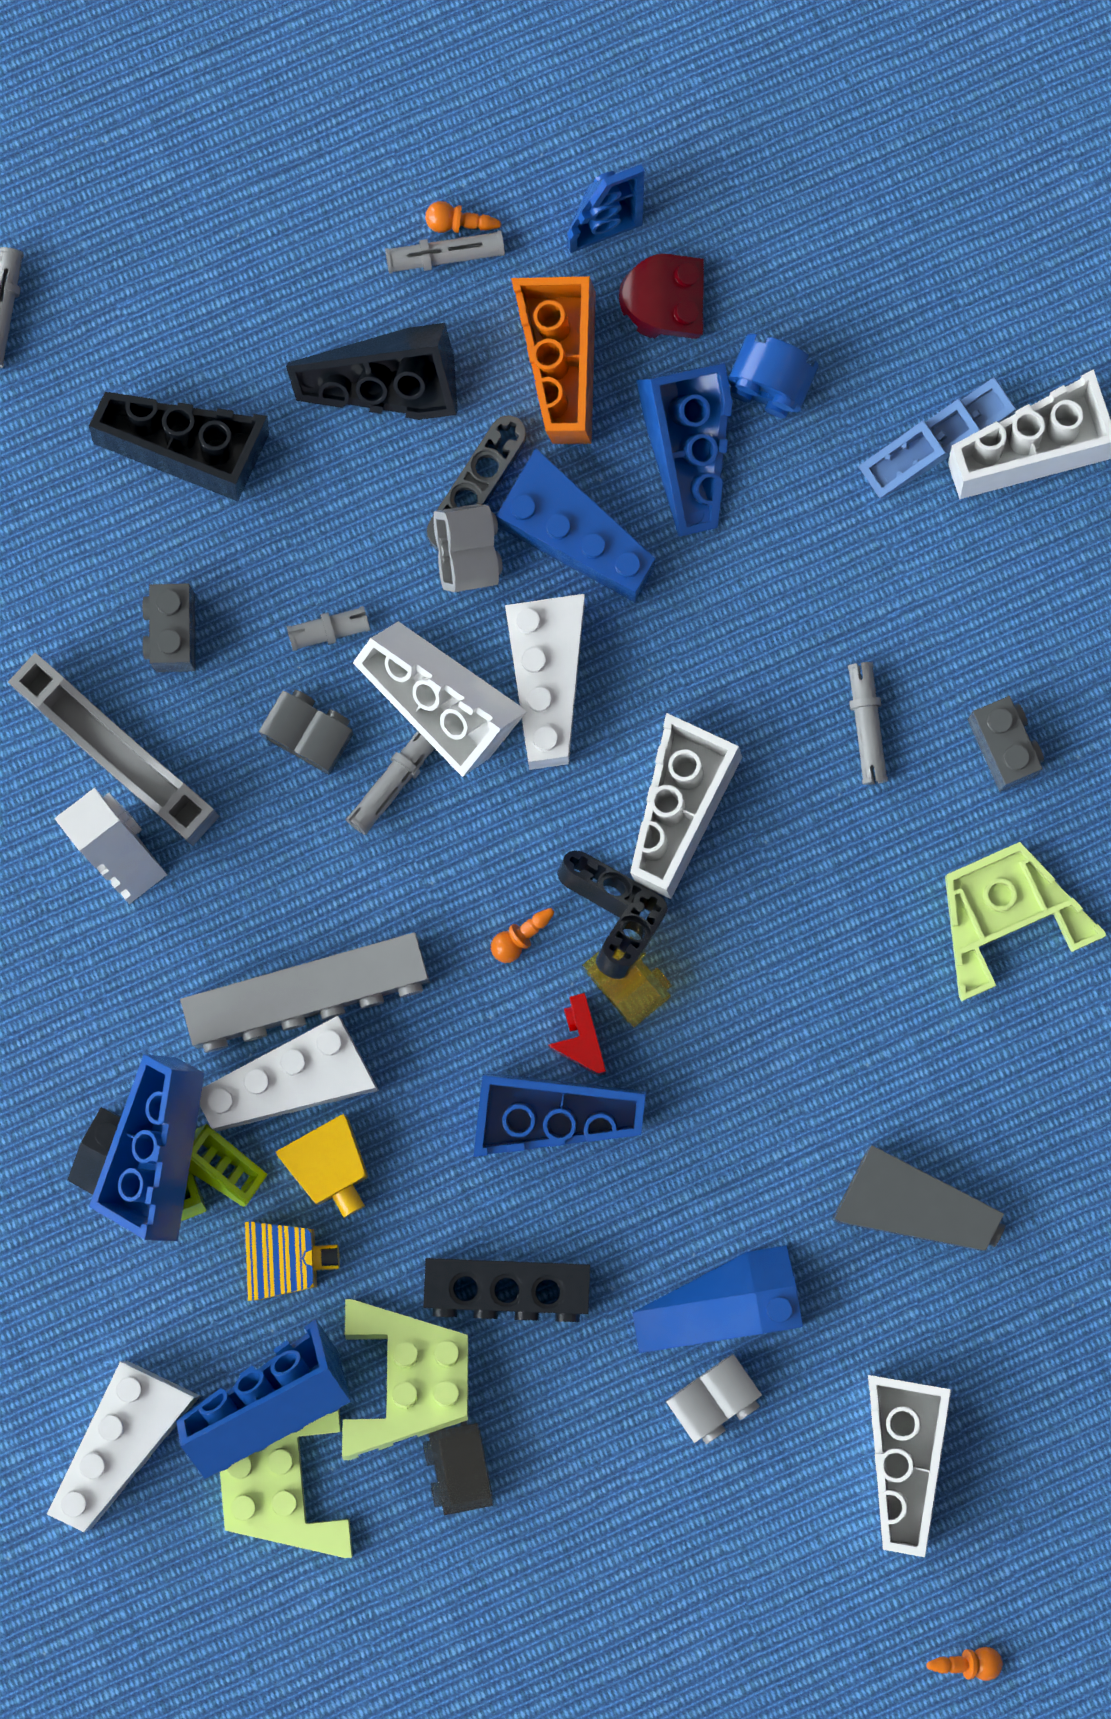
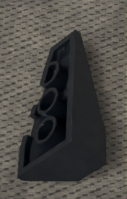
M445 323L405 328L291 361L286 365L296 401L340 408L346 405L369 408V412L382 414L383 410L405 413V418L416 420L456 415L458 411L455 360Z

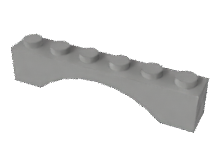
M34 653L8 681L20 695L192 846L220 817L210 805L130 738L38 654Z

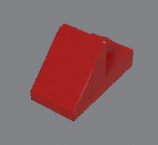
M582 993L570 996L571 1007L564 1008L569 1031L578 1030L579 1036L549 1044V1049L597 1076L605 1075L606 1069L586 995Z

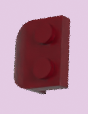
M656 254L640 262L623 278L619 289L620 308L623 315H628L638 327L637 332L654 339L660 334L697 339L703 335L704 259L673 254Z

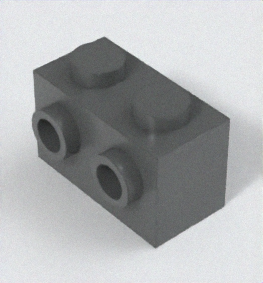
M189 583L149 584V596H144L142 602L144 620H149V635L143 636L144 659H150V664L156 672L196 671L195 593Z
M1007 696L972 711L967 720L999 792L1030 780L1041 772L1043 768L1040 763L1044 762V756L1037 741H1030L1024 727L1028 725V721L1019 703L1014 705L1011 697Z

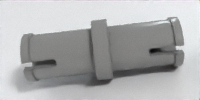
M364 606L329 616L328 612L320 614V619L286 626L293 651L326 641L328 645L336 643L338 638L370 631Z

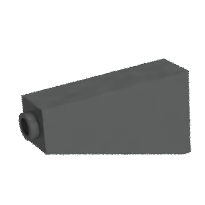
M872 1145L868 1147L832 1218V1220L841 1224L978 1251H986L988 1245L995 1247L1006 1225L1000 1223L1004 1213Z

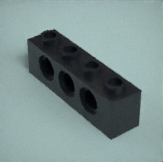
M426 1258L423 1308H433V1317H457V1309L474 1310L473 1318L498 1319V1311H514V1320L539 1321V1313H556L555 1321L580 1322V1314H588L590 1265ZM462 1277H471L477 1283V1295L470 1301L459 1299L455 1293V1285ZM505 1278L513 1279L519 1287L517 1298L510 1303L499 1300L495 1291L498 1282ZM544 1280H553L560 1288V1296L553 1304H544L537 1298L536 1289Z

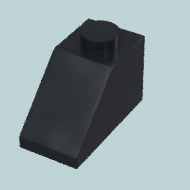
M102 1107L99 1109L80 1143L67 1181L92 1195L94 1194L121 1116Z

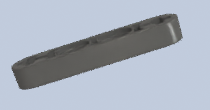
M507 415L498 418L492 424L436 511L456 508V495L464 490L472 491L477 496L478 501L476 504L486 505L524 447L526 430L522 421L517 417ZM511 427H514L517 440L509 439L502 448L503 454L508 455L506 459L497 450L487 448L492 444L497 449L502 440L499 431L501 429L508 431ZM491 458L498 463L499 468L494 476L482 477L477 473L476 465L481 459ZM433 515L427 526V537L430 545L439 551L435 539Z

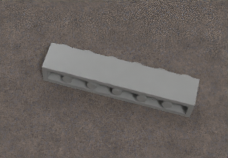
M414 932L181 998L180 1001L192 1046L197 1049L203 1047L205 1053H210L227 1048V1040L243 1036L244 1042L266 1037V1029L282 1025L283 1031L306 1025L305 1018L321 1014L322 1020L345 1014L344 1007L360 1003L361 1009L373 1007L384 1003L383 996L399 992L400 998L423 992L422 985L428 984L430 981L418 938Z

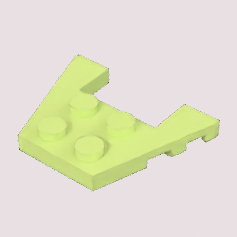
M1021 842L945 876L958 993L961 1002L996 986L979 947L1050 915H1054L1071 952L1106 937L1105 931L1098 924H1095L1082 910L1083 908L1078 902L1071 898L1055 882L1056 879Z
M345 1299L346 1340L388 1339L386 1418L343 1419V1460H352L368 1451L377 1448L381 1450L393 1446L395 1442L415 1435L420 1437L468 1420V1335L353 1299Z
M340 1410L319 1418L306 1425L300 1431L291 1433L268 1445L264 1450L255 1452L232 1464L228 1469L220 1471L225 1531L338 1557H353L350 1519L307 1523L299 1445V1436L341 1432Z

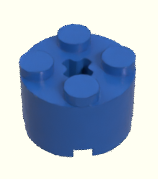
M748 334L744 339L728 377V382L731 386V396L750 403L752 399L765 404L764 410L778 418L785 419L789 412H799L817 373L819 364L817 361H814L811 365L808 364L806 361L809 354L787 342L769 336L765 343L756 342L755 339L758 334Z

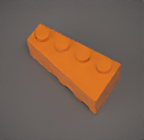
M590 276L511 278L546 433L552 444H592L596 291Z

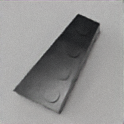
M111 392L104 393L89 424L93 444L237 502L269 436L268 417L266 415L253 414V417L234 414L232 410L218 408L217 411L194 408L192 404L179 402L178 405L158 403L156 399Z

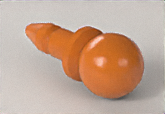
M437 201L431 204L425 214L428 227L438 233H444L450 229L455 233H459L461 226L468 229L479 228L484 231L501 227V222L489 215L482 214L479 216L476 213H462L461 205L453 208L452 205L444 201Z
M548 908L533 915L532 919H528L520 927L512 924L509 927V931H503L495 935L491 942V952L494 958L502 963H511L517 960L522 953V949H527L531 946L530 938L538 933L540 928H544L554 915V910Z
M981 1647L975 1651L966 1649L963 1651L962 1656L938 1657L927 1662L926 1667L941 1674H947L948 1672L963 1673L966 1679L977 1677L983 1681H990L1001 1673L1003 1661L995 1649Z

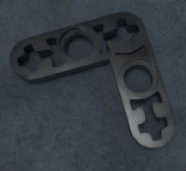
M570 851L564 856L557 872L558 879L570 890L620 918L603 943L597 955L596 964L599 970L608 977L614 979L625 978L630 974L661 925L667 913V903L657 893L582 851ZM603 886L614 887L621 895H612ZM644 909L650 911L646 920L640 916ZM623 930H633L639 934L641 939H632ZM618 949L624 952L620 960L613 958Z

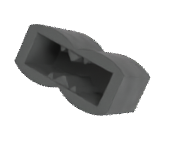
M295 689L292 695L282 691L259 730L260 735L276 746L330 775L354 735L353 730L347 727L350 720L329 709L327 714L315 709L313 705L316 701L301 691Z

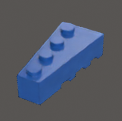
M535 448L496 515L498 528L635 603L655 569V558Z
M143 1054L89 1207L144 1240L178 1241L204 1072L176 1057Z
M485 1072L482 1075L473 1157L641 1135L646 1091Z
M316 1319L304 1327L307 1334L292 1345L286 1340L273 1349L277 1356L262 1367L255 1369L251 1365L240 1373L235 1386L226 1392L220 1388L176 1420L181 1448L204 1479L219 1471L228 1469L232 1464L255 1452L264 1450L268 1445L291 1433L300 1431L306 1425L327 1414L336 1412L342 1406L351 1402L339 1352Z

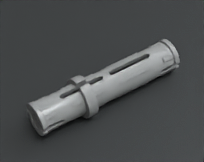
M501 231L428 243L427 239L419 240L420 244L391 249L385 248L389 274L422 267L424 271L432 270V266L500 255L505 256Z
M7 247L0 248V368L4 366L3 361L14 301L20 295L21 288L17 284L21 262L24 257L22 251Z
M861 662L862 680L860 666L857 663L848 665L853 700L849 701L850 710L855 712L863 777L862 784L871 785L875 784L873 768H875L876 782H888V777L886 775L878 707H881V698L876 697L873 662Z
M419 731L414 734L400 753L395 752L391 757L392 763L363 797L358 806L347 816L346 821L363 835L368 833L376 820L384 813L411 778L415 779L420 774L419 768L434 751L435 748Z

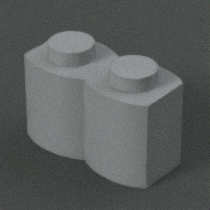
M475 504L434 511V533L439 550L438 565L443 590L459 592L498 585L499 574L502 572V559L494 548V535L497 534L498 523L489 505Z
M732 1353L668 1398L666 1403L694 1443L702 1438L705 1444H708L726 1431L722 1424L729 1418L736 1415L739 1420H742L760 1406L756 1399L762 1396V1394Z

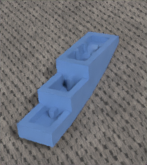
M993 377L962 400L957 399L929 420L921 421L858 467L878 497L882 499L949 458L952 445L996 421L1000 423L1013 415L1017 409L997 379Z

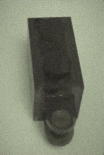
M467 1420L461 1422V1425L428 1433L430 1440L423 1442V1449L427 1466L435 1465L437 1482L431 1483L435 1508L442 1506L445 1516L493 1506L494 1499L479 1421L468 1423Z

